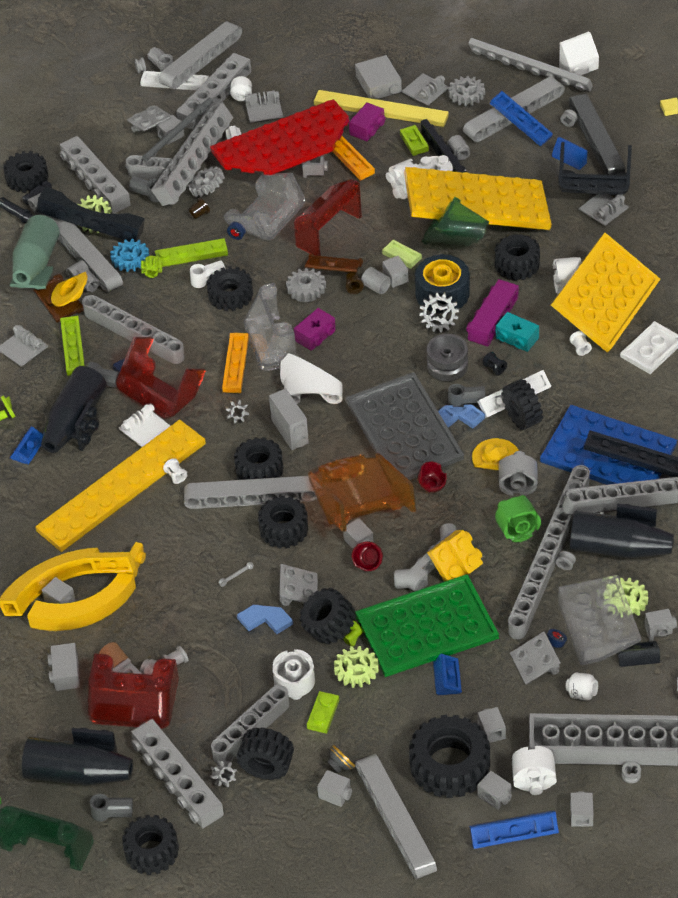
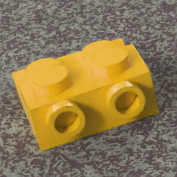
M455 530L427 552L444 582L470 574L483 564L481 560L482 553L479 549L474 548L471 543L473 540L472 536L467 531Z

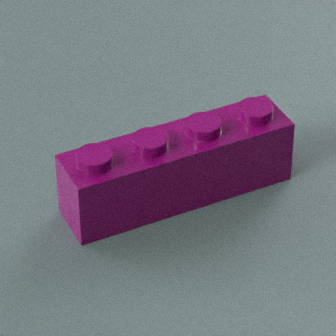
M498 279L495 286L492 285L488 297L483 299L481 308L476 310L474 319L467 325L466 332H468L469 341L487 347L490 345L496 335V325L507 312L510 313L519 298V285Z

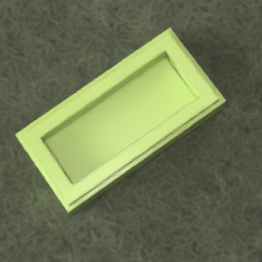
M392 240L382 250V254L389 258L399 256L406 267L410 269L422 259L421 253L395 240Z

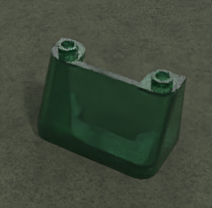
M5 806L0 809L1 849L11 852L14 845L19 843L26 845L29 837L66 847L64 855L70 858V868L81 871L94 842L92 832L89 829L68 821L13 806Z

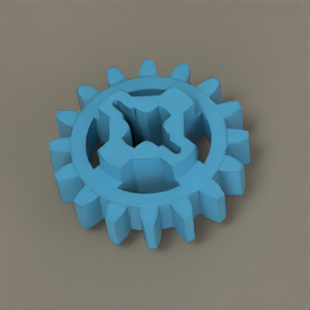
M125 239L124 243L118 242V246H113V251L110 252L111 262L114 263L115 268L119 267L120 271L126 269V272H129L130 269L136 271L137 267L141 269V261H145V258L149 256V249L145 243L141 244L140 240L134 242V239H131L128 242Z

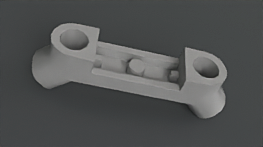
M447 523L440 527V541L437 544L457 530L454 524ZM437 544L432 545V546L429 548L428 551H430V550H431L433 547H435ZM428 553L420 557L411 569L395 570L394 583L397 589L409 588L415 592L424 589L428 585V574L435 568Z

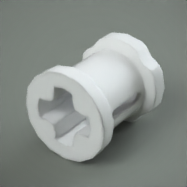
M577 331L570 336V342L576 347V353L583 356L588 354L592 347L585 339L586 335L582 331Z
M170 459L164 464L163 470L165 473H169L173 483L179 484L186 479L187 471L179 466L177 459Z

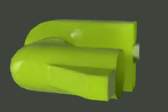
M3 395L1 399L11 417L15 418L10 397L5 398ZM5 409L0 411V421L8 417Z
M353 620L354 625L350 627L352 631L343 639L346 644L355 647L357 639L363 633V630Z

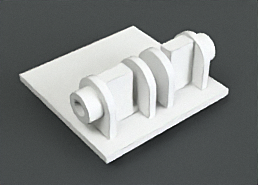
M146 404L141 409V412L136 411V414H132L129 419L124 420L119 430L143 447L169 428L170 425L153 412L155 408L152 404Z

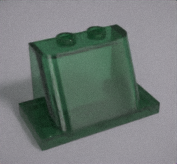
M454 197L449 202L442 216L438 219H433L421 242L425 245L430 242L470 246L473 242L477 243L479 239H482L486 233L485 228L489 221L460 203L461 200Z

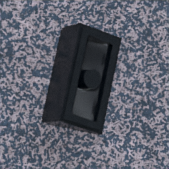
M656 641L616 645L620 667L660 663V649Z

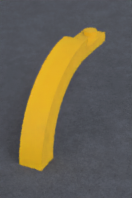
M135 542L130 551L136 565L135 571L118 573L114 580L97 594L77 602L64 604L46 603L36 600L27 615L30 627L48 631L72 630L91 625L111 615L128 600L136 588L135 577L137 576L140 564H143L146 558L143 544Z
M98 548L67 552L38 564L16 579L1 595L0 607L4 616H22L27 607L42 594V589L55 577L65 581L76 576L92 573H130L135 571L136 565L130 552L100 553Z

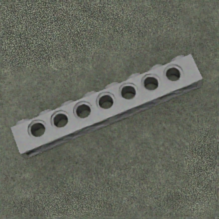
M223 102L209 106L151 189L162 206L173 205L179 200V196L186 190L187 184L193 180L196 171L201 168L203 161L208 158V154L211 151L210 146L215 145L223 136L225 129L230 126L229 123L233 116Z

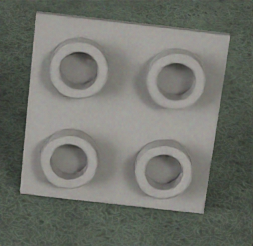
M423 73L403 89L402 93L428 106L443 94L449 86L444 84V76H436L433 79Z
M264 91L262 97L260 92H258V97L257 93L245 96L250 122L283 118L278 91H268L267 96Z
M154 105L140 113L134 114L127 121L133 124L131 126L132 131L138 133L170 119L172 115Z
M596 194L582 205L579 210L606 226L627 210L629 206L624 204L625 197L623 195H616L614 198L609 194Z
M15 325L13 328L15 335L0 345V352L22 367L46 349L48 345L29 330L24 329L22 325Z
M280 564L279 597L282 605L288 606L292 600L303 603L307 602L310 595L313 596L314 592L317 591V573Z
M545 632L540 633L510 652L526 685L546 672L553 675L559 672V664L561 662Z

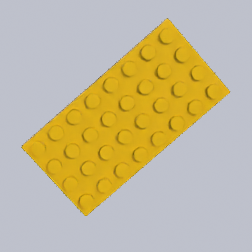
M405 167L404 176L411 217L544 230L551 229L552 223L541 180Z

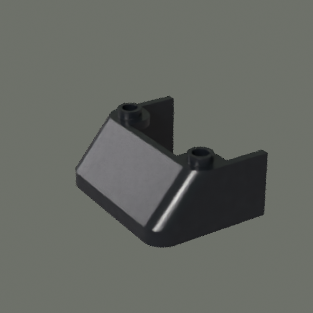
M561 142L560 190L567 193L614 195L627 193L630 187L632 145H628L627 172H619L615 175L576 174L571 170H564L565 142Z

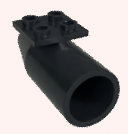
M78 366L73 370L49 410L41 445L46 451L57 453L72 438L77 439L80 451H83L86 445L90 443L91 436L99 428L96 405L107 388L105 378L98 371L87 366Z
M617 503L616 516L576 510L572 524L570 550L624 558L672 554L674 534L656 527L657 509Z
M72 728L71 732L74 741L29 737L25 743L22 757V775L24 779L89 786L130 780L132 777L133 759L118 753L114 732L108 730Z

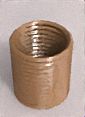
M115 642L105 645L99 653V657L111 672L113 668L128 659L124 651Z

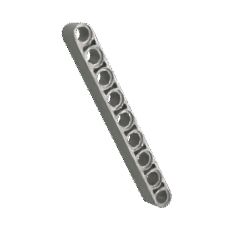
M41 193L28 199V204L35 215H44L36 212L38 197ZM47 216L58 225L60 231L58 240L78 262L83 260L87 264L90 272L99 280V286L106 293L123 285L120 274L74 224Z

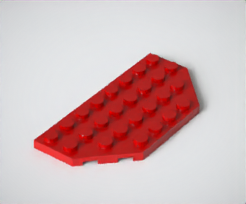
M332 99L241 135L234 136L228 140L218 142L210 146V149L225 170L237 168L241 169V172L255 173V171L264 172V175H273L334 151L337 140H340L344 127L349 123V116Z

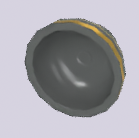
M335 745L331 747L329 752L330 759L327 762L338 773L355 767Z

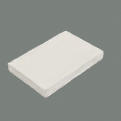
M654 321L621 352L620 357L651 374L678 349V334Z

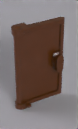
M310 253L305 268L357 273L359 267H362L363 258L348 259L317 256Z
M61 274L53 276V279L49 280L46 289H33L56 322H59L60 318L69 317L84 311L83 304L78 299L60 307L52 303L51 296L53 290L58 283L64 281Z

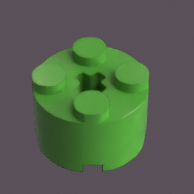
M521 495L499 502L495 519L507 539H511L512 542H522L531 538L535 529L538 531L541 525V518L526 496Z

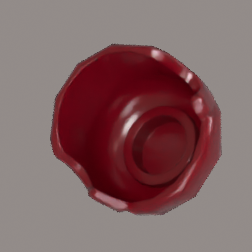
M429 461L421 466L417 478L424 490L434 493L441 491L445 487L447 474L443 473L441 464Z
M365 541L358 543L354 547L351 558L355 567L370 572L376 570L382 564L384 555L380 546L376 543Z

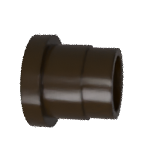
M202 198L197 199V202L188 209L195 219L210 212L209 206Z
M350 272L346 275L345 287L347 292L350 294L360 293L364 288V284L358 274Z

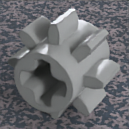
M238 399L237 403L230 401V408H225L227 411H230L227 418L233 417L234 423L237 422V419H241L244 422V415H249V412L244 410L248 405H241L240 399ZM234 408L240 409L239 415L234 413Z
M218 760V765L215 767L211 766L212 775L209 777L216 780L215 785L220 786L223 784L229 787V782L232 780L236 781L234 776L237 769L231 768L232 762L226 761L224 764L223 761Z

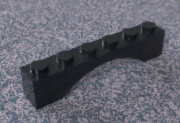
M47 187L44 188L38 197L36 210L38 213L123 240L126 239L129 242L131 239L137 242L143 232L145 221L143 217L130 213L109 214L89 210L74 203L62 192Z

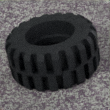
M441 715V718L438 719L436 717L431 718L429 723L424 722L419 726V730H415L410 740L409 762L412 777L415 778V782L420 787L423 786V790L428 793L432 791L434 796L441 797V795H445L447 798H453L455 795L462 797L465 796L466 792H474L476 786L489 773L490 742L487 739V734L484 730H481V726L475 722L472 724L471 719L466 717L462 719L459 718V715H453V717ZM443 748H457L468 755L464 761L454 765L438 763L431 756Z

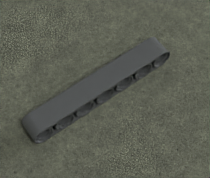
M585 93L569 97L570 109L577 114V123L604 174L615 175L619 172H625L624 163L588 95Z

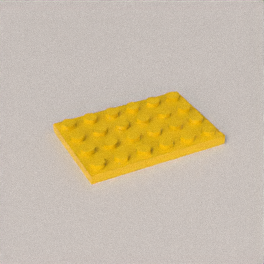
M604 233L554 299L551 306L603 350L609 352L660 281V278L608 234Z

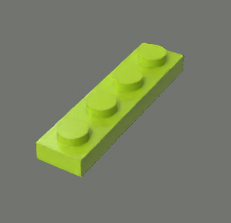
M225 238L155 250V256L158 260H162L163 267L228 255Z
M78 316L60 318L67 376H70L76 367L85 366Z

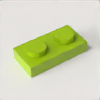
M416 125L400 129V136L413 156L429 151V146Z
M319 691L307 722V729L328 733L339 703L338 695Z

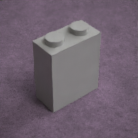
M387 55L355 64L356 78L368 98L379 99L402 92L401 78Z
M287 389L269 395L271 421L291 450L308 444L307 418Z

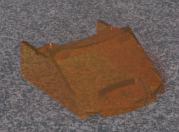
M375 453L376 457L365 458L363 454L338 459L319 466V471L314 474L311 471L308 473L309 481L329 525L335 524L342 532L347 531L346 524L351 519L388 508L398 510L402 506H406L411 512H415L413 483L380 453Z

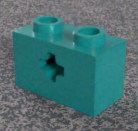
M507 312L496 325V339L528 352L539 339V325Z

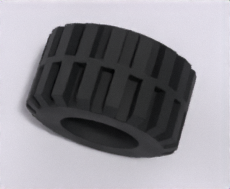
M513 233V235H506L505 238L502 237L500 242L496 243L495 268L502 277L506 276L509 280L514 279L518 281V279L525 280L526 277L530 278L532 274L537 273L540 267V246L535 239H531V236Z
M254 437L253 440L247 439L246 443L242 442L240 447L236 448L234 462L238 480L280 478L283 475L282 450L273 440H267L264 437L262 439Z
M281 496V498L273 497V500H267L266 505L260 507L261 510L258 512L260 536L264 538L266 544L269 543L272 547L277 546L279 549H282V547L287 549L291 545L297 546L298 542H302L304 537L307 536V509H305L303 503L300 504V500H293L291 496L285 498V496ZM280 521H289L287 523H278Z
M323 588L320 592L317 590L313 596L310 595L308 597V601L304 602V607L300 610L301 616L299 619L302 622L301 626L316 641L322 644L336 643L338 639H343L344 635L351 631L349 629L353 627V620L356 618L353 605L339 591L333 588L328 590Z
M256 727L244 733L236 757L237 763L240 764V767L245 772L254 777L264 780L281 779L288 772L294 747L289 738L282 735V733L270 728Z
M145 815L146 818H141L140 816L136 818V822L131 821L129 823L130 828L126 827L124 830L125 835L122 836L126 861L133 870L137 869L140 874H143V872H146L147 875H151L152 872L160 874V870H168V865H173L175 863L174 858L178 857L179 846L176 831L173 828V824L167 822V819L164 817L160 819L159 815H154V817ZM148 841L160 842L158 846L151 849L141 847Z

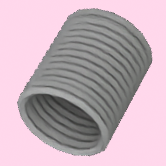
M373 267L366 269L361 278L366 287L379 294L385 293L391 283L390 277Z

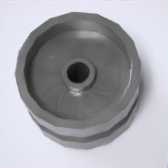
M441 334L432 338L427 345V369L429 374L440 381H454L464 376L468 368V347L466 342L454 334Z

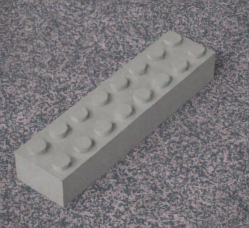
M530 713L529 750L535 749V746L550 749L553 753L555 764L624 765L626 762H636L639 765L678 766V716Z

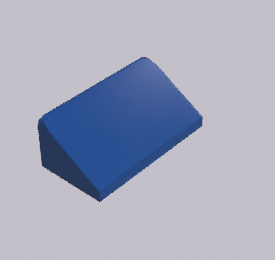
M561 137L557 138L552 157L560 160L561 142H565L564 163L578 170L587 164L586 149Z
M31 426L10 456V459L29 465L41 447L43 434Z
M440 654L433 662L436 694H460L462 690L458 658Z

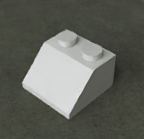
M590 32L560 42V69L580 76L598 69L599 55Z

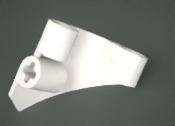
M290 353L281 361V382L296 404L300 402V394L310 393L320 394L331 404H338L342 401V382L332 375Z

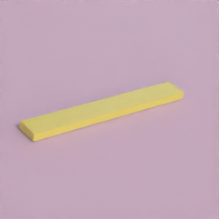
M318 90L314 99V105L316 106L334 99L343 110L358 112L368 102L384 108V115L387 118L421 123L422 120L427 119L430 124L440 127L445 126L449 116L448 111Z

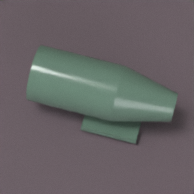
M35 215L27 220L12 254L13 278L10 287L46 289L54 270L52 266H47V263L60 234L59 227L53 219L44 215Z

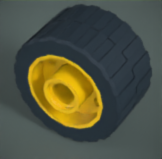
M444 254L433 255L421 261L415 270V295L419 305H425L423 299L429 300V294L435 297L436 292L439 293V296H442L445 292L446 298L452 296L451 302H457L454 308H462L470 296V272L465 262L458 257ZM437 300L440 304H446L445 301ZM431 304L427 308L430 312L432 311ZM438 308L436 309V313H442L444 311L439 310Z

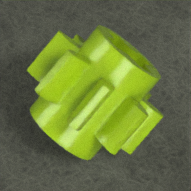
M147 256L145 261H141V273H145V276L154 278L157 277L158 272L162 273V260H158L156 256Z

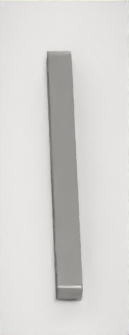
M578 465L573 468L508 619V633L513 639H522L527 634L555 568L556 559L562 551L571 530L574 515L567 514L562 508L566 493L569 489L589 487L590 471L584 465Z

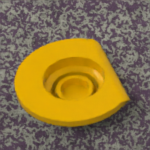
M86 271L56 285L51 296V301L55 306H64L81 297L88 278Z
M500 438L488 439L475 447L472 453V462L475 468L499 471V461L519 450L508 440Z

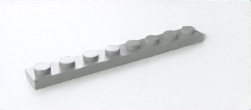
M471 38L468 43L474 54H483L491 60H500L505 65L511 64L520 70L526 69L537 76L553 77L563 85L574 86L580 91L586 90L590 92L593 87L589 78L474 38Z

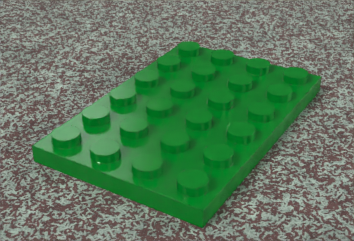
M468 574L355 611L356 619L362 627L372 652L375 653V658H378V664L384 677L435 661L440 654L450 656L499 639V633Z

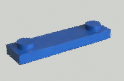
M503 91L491 100L490 104L540 147L552 137L553 133Z
M554 810L469 826L474 849L559 833L556 812Z

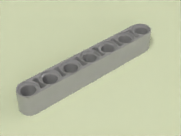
M228 21L224 22L166 67L159 75V83L169 88L177 89L241 37L242 28Z
M548 77L511 99L530 114L559 98L564 93L565 87L555 78ZM492 108L468 121L463 127V132L474 142H480L509 126L512 122L496 108Z
M88 295L83 298L84 314L88 319L173 364H179L184 361V347L179 339L95 295Z
M313 476L189 483L184 487V505L189 509L266 505L267 500L271 501L273 497L281 498V496H285V498L291 496L293 500L298 499L300 502H311L318 498L317 479Z
M678 477L569 489L562 508L567 514L574 515L576 510L591 513L617 510V503L640 507L678 503Z
M373 754L355 761L359 776L414 878L419 879L436 872L435 861L378 756Z

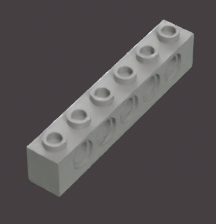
M233 53L177 109V119L183 121L194 111L198 104H202L209 97L214 101L211 105L223 102L230 95L231 81L239 76L247 77L251 73L250 59ZM204 114L196 117L186 127L193 130Z
M78 136L60 143L61 151L59 154L61 159L68 163L70 169L76 172L78 178L85 182L86 187L93 191L97 199L103 197L104 202L108 201V207H111L112 214L131 206L128 191Z
M153 719L131 731L133 738L131 744L133 748L143 754L142 757L145 763L154 768V773L159 780H164L169 793L176 795L181 808H186L189 811L188 814L194 823H198L203 829L224 816L222 803Z

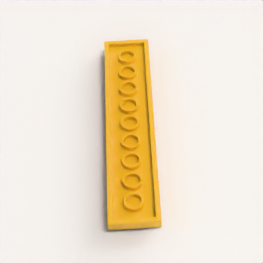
M179 419L35 526L36 532L60 552H63L164 476L166 473L163 470V466L168 460L177 459L180 464L206 444L205 438Z

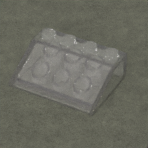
M618 575L559 587L558 603L581 666L601 662L641 641V636Z

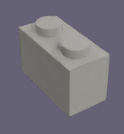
M75 643L51 646V654L48 655L49 667H52V671H49L50 683H54L56 691L80 688L78 654Z

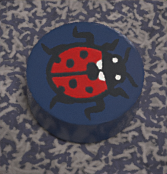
M232 222L227 228L230 237L236 240L242 239L246 233L244 226L238 222Z
M550 629L547 633V637L553 647L562 648L565 645L567 637L563 632L557 629Z

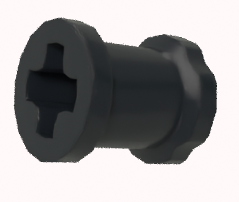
M489 352L483 359V365L491 368L496 375H501L507 368V362L496 357L494 352Z

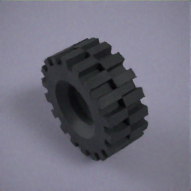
M22 151V154L17 152L14 157L11 155L9 160L6 159L3 165L7 186H10L11 190L15 189L16 192L22 190L23 193H26L27 190L31 191L44 181H48L46 160L42 155L39 156L37 152L33 154V151H29V153Z
M228 266V269L223 267L221 271L216 270L214 275L211 274L209 276L210 279L207 280L208 297L214 307L217 305V309L221 310L224 308V311H228V309L236 311L237 307L242 309L243 304L247 306L249 301L252 300V278H250L249 273L246 274V270L242 269L240 271L239 267L232 269V266ZM227 289H236L234 291H225Z
M519 379L502 388L503 392L501 395L503 397L502 401L505 403V410L508 411V416L512 418L511 421L513 423H516L517 428L525 430L542 421L543 410L540 408L542 407L541 403L538 401V396L535 395V390L531 389V385L526 380Z

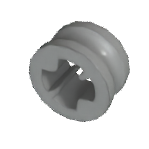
M143 57L140 60L134 59L137 73L146 71Z
M568 109L564 111L560 119L565 126L572 127L577 121L578 116L573 110Z
M561 551L556 559V565L563 570H571L576 558L570 552Z
M626 762L622 767V779L627 783L638 782L641 778L640 765L636 762Z

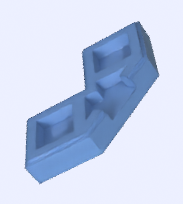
M472 404L464 405V407L445 405L438 411L447 427H450L459 419L473 429L485 419V414Z
M252 605L237 614V619L248 632L264 622L276 634L293 625V620L281 607Z

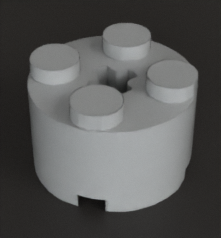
M516 451L513 455H509L499 461V487L503 493L514 496V493H520V496H526L537 489L538 465L535 459L525 455L522 451Z

